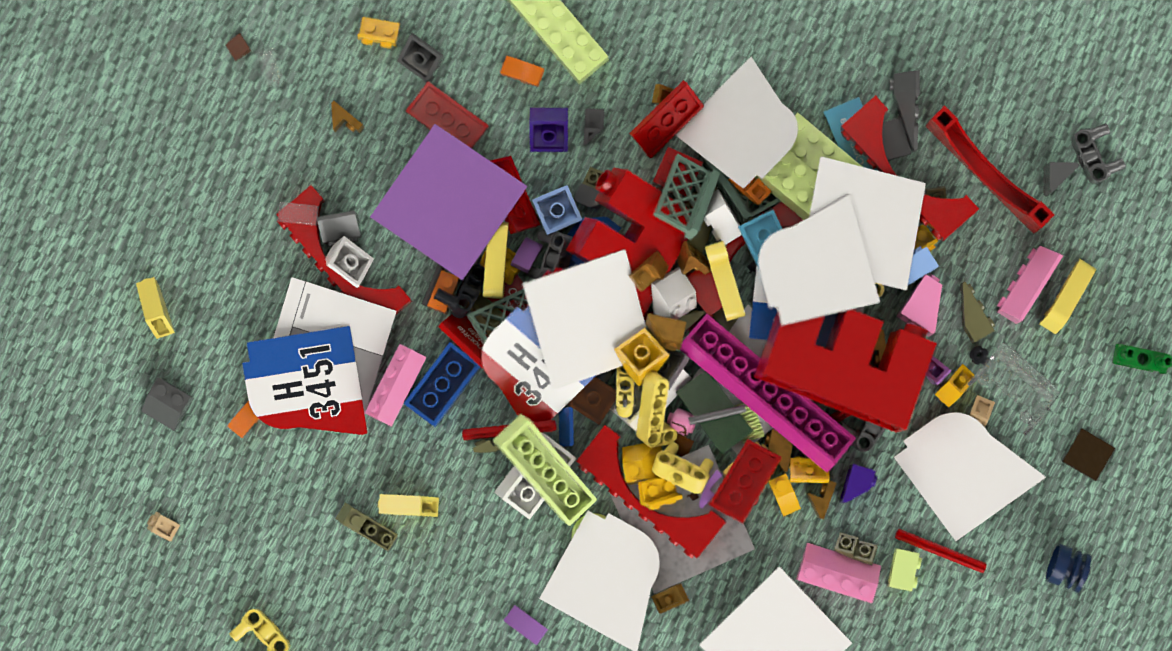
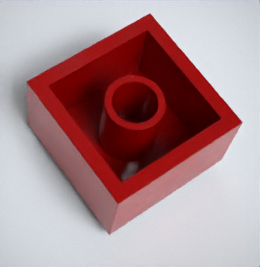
M668 147L652 185L661 189L664 188L677 154L701 167L703 162ZM678 163L681 172L687 170L684 164ZM689 174L683 175L686 183L692 182ZM678 177L672 179L675 186L681 185ZM684 189L678 190L681 198L687 197Z

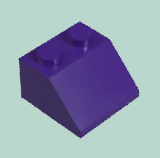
M530 108V152H568V108Z
M854 464L849 465L839 502L847 503L869 491L871 487H875L877 481L876 471Z

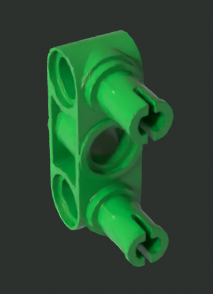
M1115 344L1113 364L1150 372L1158 371L1160 374H1167V369L1172 367V356L1169 354ZM1139 354L1144 356L1143 364L1138 362Z

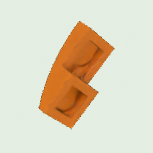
M506 56L500 74L538 87L545 69Z
M753 178L744 189L732 179H728L734 187L756 205H760L771 193L769 188L759 178Z
M249 401L227 425L228 428L241 438L259 420L253 412Z

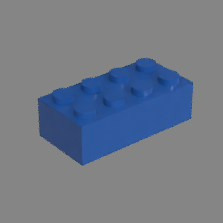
M449 342L403 404L436 428L481 367L466 353Z

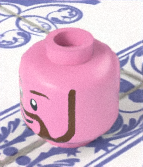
M680 408L676 409L674 413L670 412L667 419L670 427L682 436H687L689 433L692 434L696 424H689L688 418L693 417L691 412Z

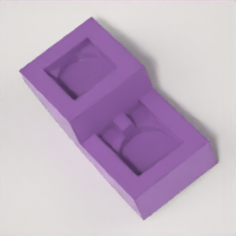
M526 237L514 256L511 266L528 274L543 245Z
M718 469L711 476L703 490L699 504L700 508H703L715 494L710 488L723 475Z
M516 605L513 606L503 620L535 645L540 642L548 631L546 627Z

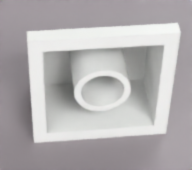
M717 189L711 197L703 220L707 226L711 225L713 227L712 233L716 240L724 241L726 245L741 236L738 229L740 224L721 192Z
M345 236L334 243L325 258L327 266L356 288L360 286L374 258Z
M679 267L666 274L663 280L657 279L651 283L654 315L677 320L697 308L696 291L686 275L682 274Z

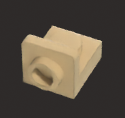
M977 395L969 416L975 418L986 427L995 402Z
M157 511L154 515L150 516L147 522L148 530L170 542L180 527L179 523L163 516Z

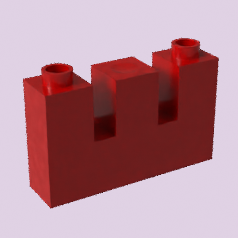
M614 167L612 171H604L595 186V189L599 191L595 201L628 221L631 225L626 234L622 236L599 220L585 217L566 251L587 263L626 250L631 272L658 251L669 266L666 272L668 274L680 254L682 244L688 239L684 237L685 232L653 215L662 192L627 169ZM678 203L672 205L675 213L682 212ZM667 206L661 208L660 212L671 215ZM684 215L678 216L680 223L686 225L687 222ZM556 267L553 272L549 270L542 277L563 271L564 269ZM651 284L643 291H639L636 287L643 317L653 301Z
M852 309L838 312L827 344L823 348L815 345L824 316L782 325L779 312L777 311L754 378L895 433L907 430L937 344L926 339L928 333L926 329L917 325L906 324L904 330L900 329L891 332L878 369L868 365L883 321Z

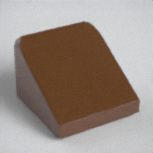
M240 33L225 45L235 61L251 52V49Z
M677 433V438L674 442L678 444L679 449L676 455L680 457L687 455L694 441Z

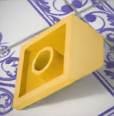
M643 328L614 349L625 371L638 386L643 384L644 377L649 372L655 371L657 373L669 357L667 351L646 328Z
M645 443L622 447L625 481L628 485L638 484V482L657 477L653 473L652 467L657 453L662 451L661 446L649 447Z

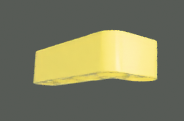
M502 222L487 244L483 285L484 298L502 299L504 296L509 227L507 222Z
M724 241L705 246L726 320L730 321L746 316Z
M1079 259L1052 306L1044 314V319L1039 322V325L1057 334L1070 318L1096 268Z
M621 366L617 368L616 412L620 417L626 418L632 415L634 409V381L627 372L621 371L624 369ZM628 386L630 389L622 390L621 387ZM623 400H627V407H623Z
M655 371L649 372L644 377L636 431L637 438L649 447L669 445L677 438L676 430L664 422L669 383Z

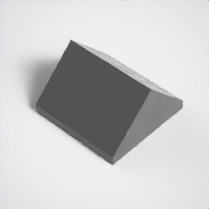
M411 33L397 62L427 83L445 59L443 54L414 33Z
M1075 162L1048 163L1043 168V194L1046 197L1051 194L1080 165Z

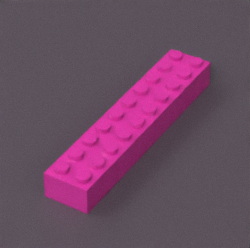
M708 314L702 318L682 342L680 350L825 472H828L838 462L856 439L810 399L754 378L760 357Z

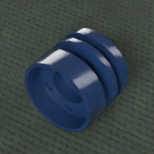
M1058 544L1052 553L1045 581L1059 586L1065 579V588L1070 589L1072 587V591L1078 593L1088 578L1092 556L1088 553L1082 556V551L1078 550L1072 557L1071 547Z

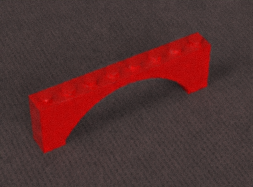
M875 95L841 125V135L847 141L851 140L854 143L856 152L859 155L864 154L868 159L866 162L872 169L876 168L880 172L896 175L887 160L882 139L884 115L889 109ZM924 194L919 221L924 226L928 225L932 229L931 234L937 240L941 239L944 242L970 219L979 208L967 195L963 198L945 199Z
M945 105L926 124L925 127L1033 234L1040 230L1055 215L1042 201L1040 202L1025 193L993 166L965 133L958 118Z
M312 185L276 214L279 218L277 221L284 230L288 228L292 234L289 236L296 244L300 242L304 246L302 251L308 258L313 257L317 261L314 265L321 273L325 270L329 275L327 280L333 287L338 285L342 290L340 293L395 310V316L412 302L399 285L392 289H374L363 286L356 288L327 266L326 257L320 244L317 222L321 205L325 200Z
M779 202L771 209L774 210L783 229L793 227L804 221L783 202ZM742 235L725 246L729 262H731L738 250L746 244ZM695 270L692 273L689 271L685 274L696 291L697 305L702 311H705V315L708 314L713 318L716 312L720 309L723 310L712 271L706 275L700 270Z
M604 425L576 462L579 463L578 468L586 474L588 471L593 474L594 481L601 486L605 484L609 487L608 492L616 498L620 496L624 499L623 504L629 509L635 508L639 511L638 516L646 522L650 520L655 524L653 528L660 534L665 532L670 536L668 540L675 546L680 544L685 549L683 552L687 556L698 558L727 521L713 510L700 516L675 517L659 513L641 505L640 500L628 487L621 471L618 453L621 436L609 426Z

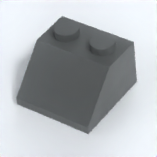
M355 210L317 217L322 242L328 244V247H332L343 236L353 243L358 242V238H362L359 218Z
M158 377L146 397L141 412L175 431L194 398Z

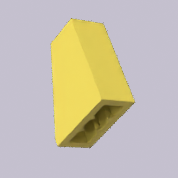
M154 277L146 278L136 283L145 321L156 339L175 333L156 279Z
M380 494V499L378 500L379 514L438 517L439 498Z

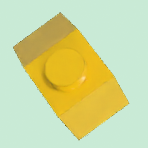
M962 364L939 388L935 395L941 402L950 407L963 395L976 376Z
M786 473L768 481L783 517L801 509Z

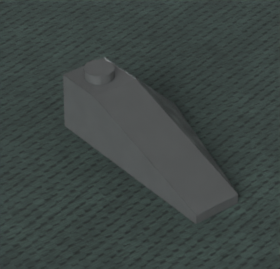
M920 70L896 73L892 79H889V91H892L911 152L918 150L919 126L916 123V119H918L919 107L915 103L918 100V96H920Z

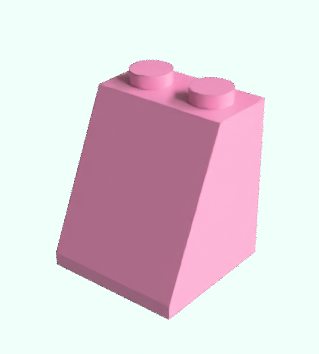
M925 274L919 280L897 314V317L907 324L917 325L928 331L927 337L933 335L936 330L942 284L939 283L940 280L932 274L929 276Z

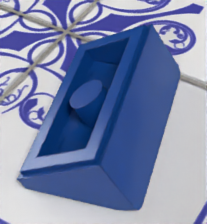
M572 407L563 408L559 412V445L562 447L574 445Z

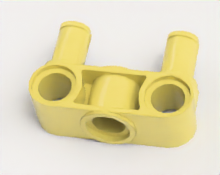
M675 442L669 444L664 451L657 453L652 467L655 475L692 493L699 494L703 492L709 480V472L714 465L712 460L705 458L700 466L694 465L675 455L679 449L678 444Z
M259 609L249 610L242 617L241 623L229 633L237 642L249 630H253L259 640L268 647V651H278L276 649L278 641L284 642V651H289L290 649L288 639ZM253 612L259 615L257 623H253L250 620V615Z

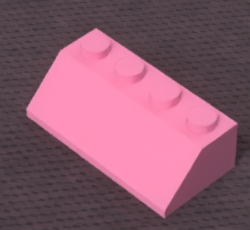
M1042 246L1037 247V249L1033 248L1027 256L1030 259L1027 265L1023 264L1017 272L1020 275L1017 281L1013 280L1007 288L1010 292L1006 298L1003 296L998 302L997 306L999 309L997 312L1015 324L1022 322L1063 255Z
M399 344L365 414L392 427L427 357Z
M807 543L796 580L872 603L878 586L881 566L874 563L869 565L851 559L836 551Z

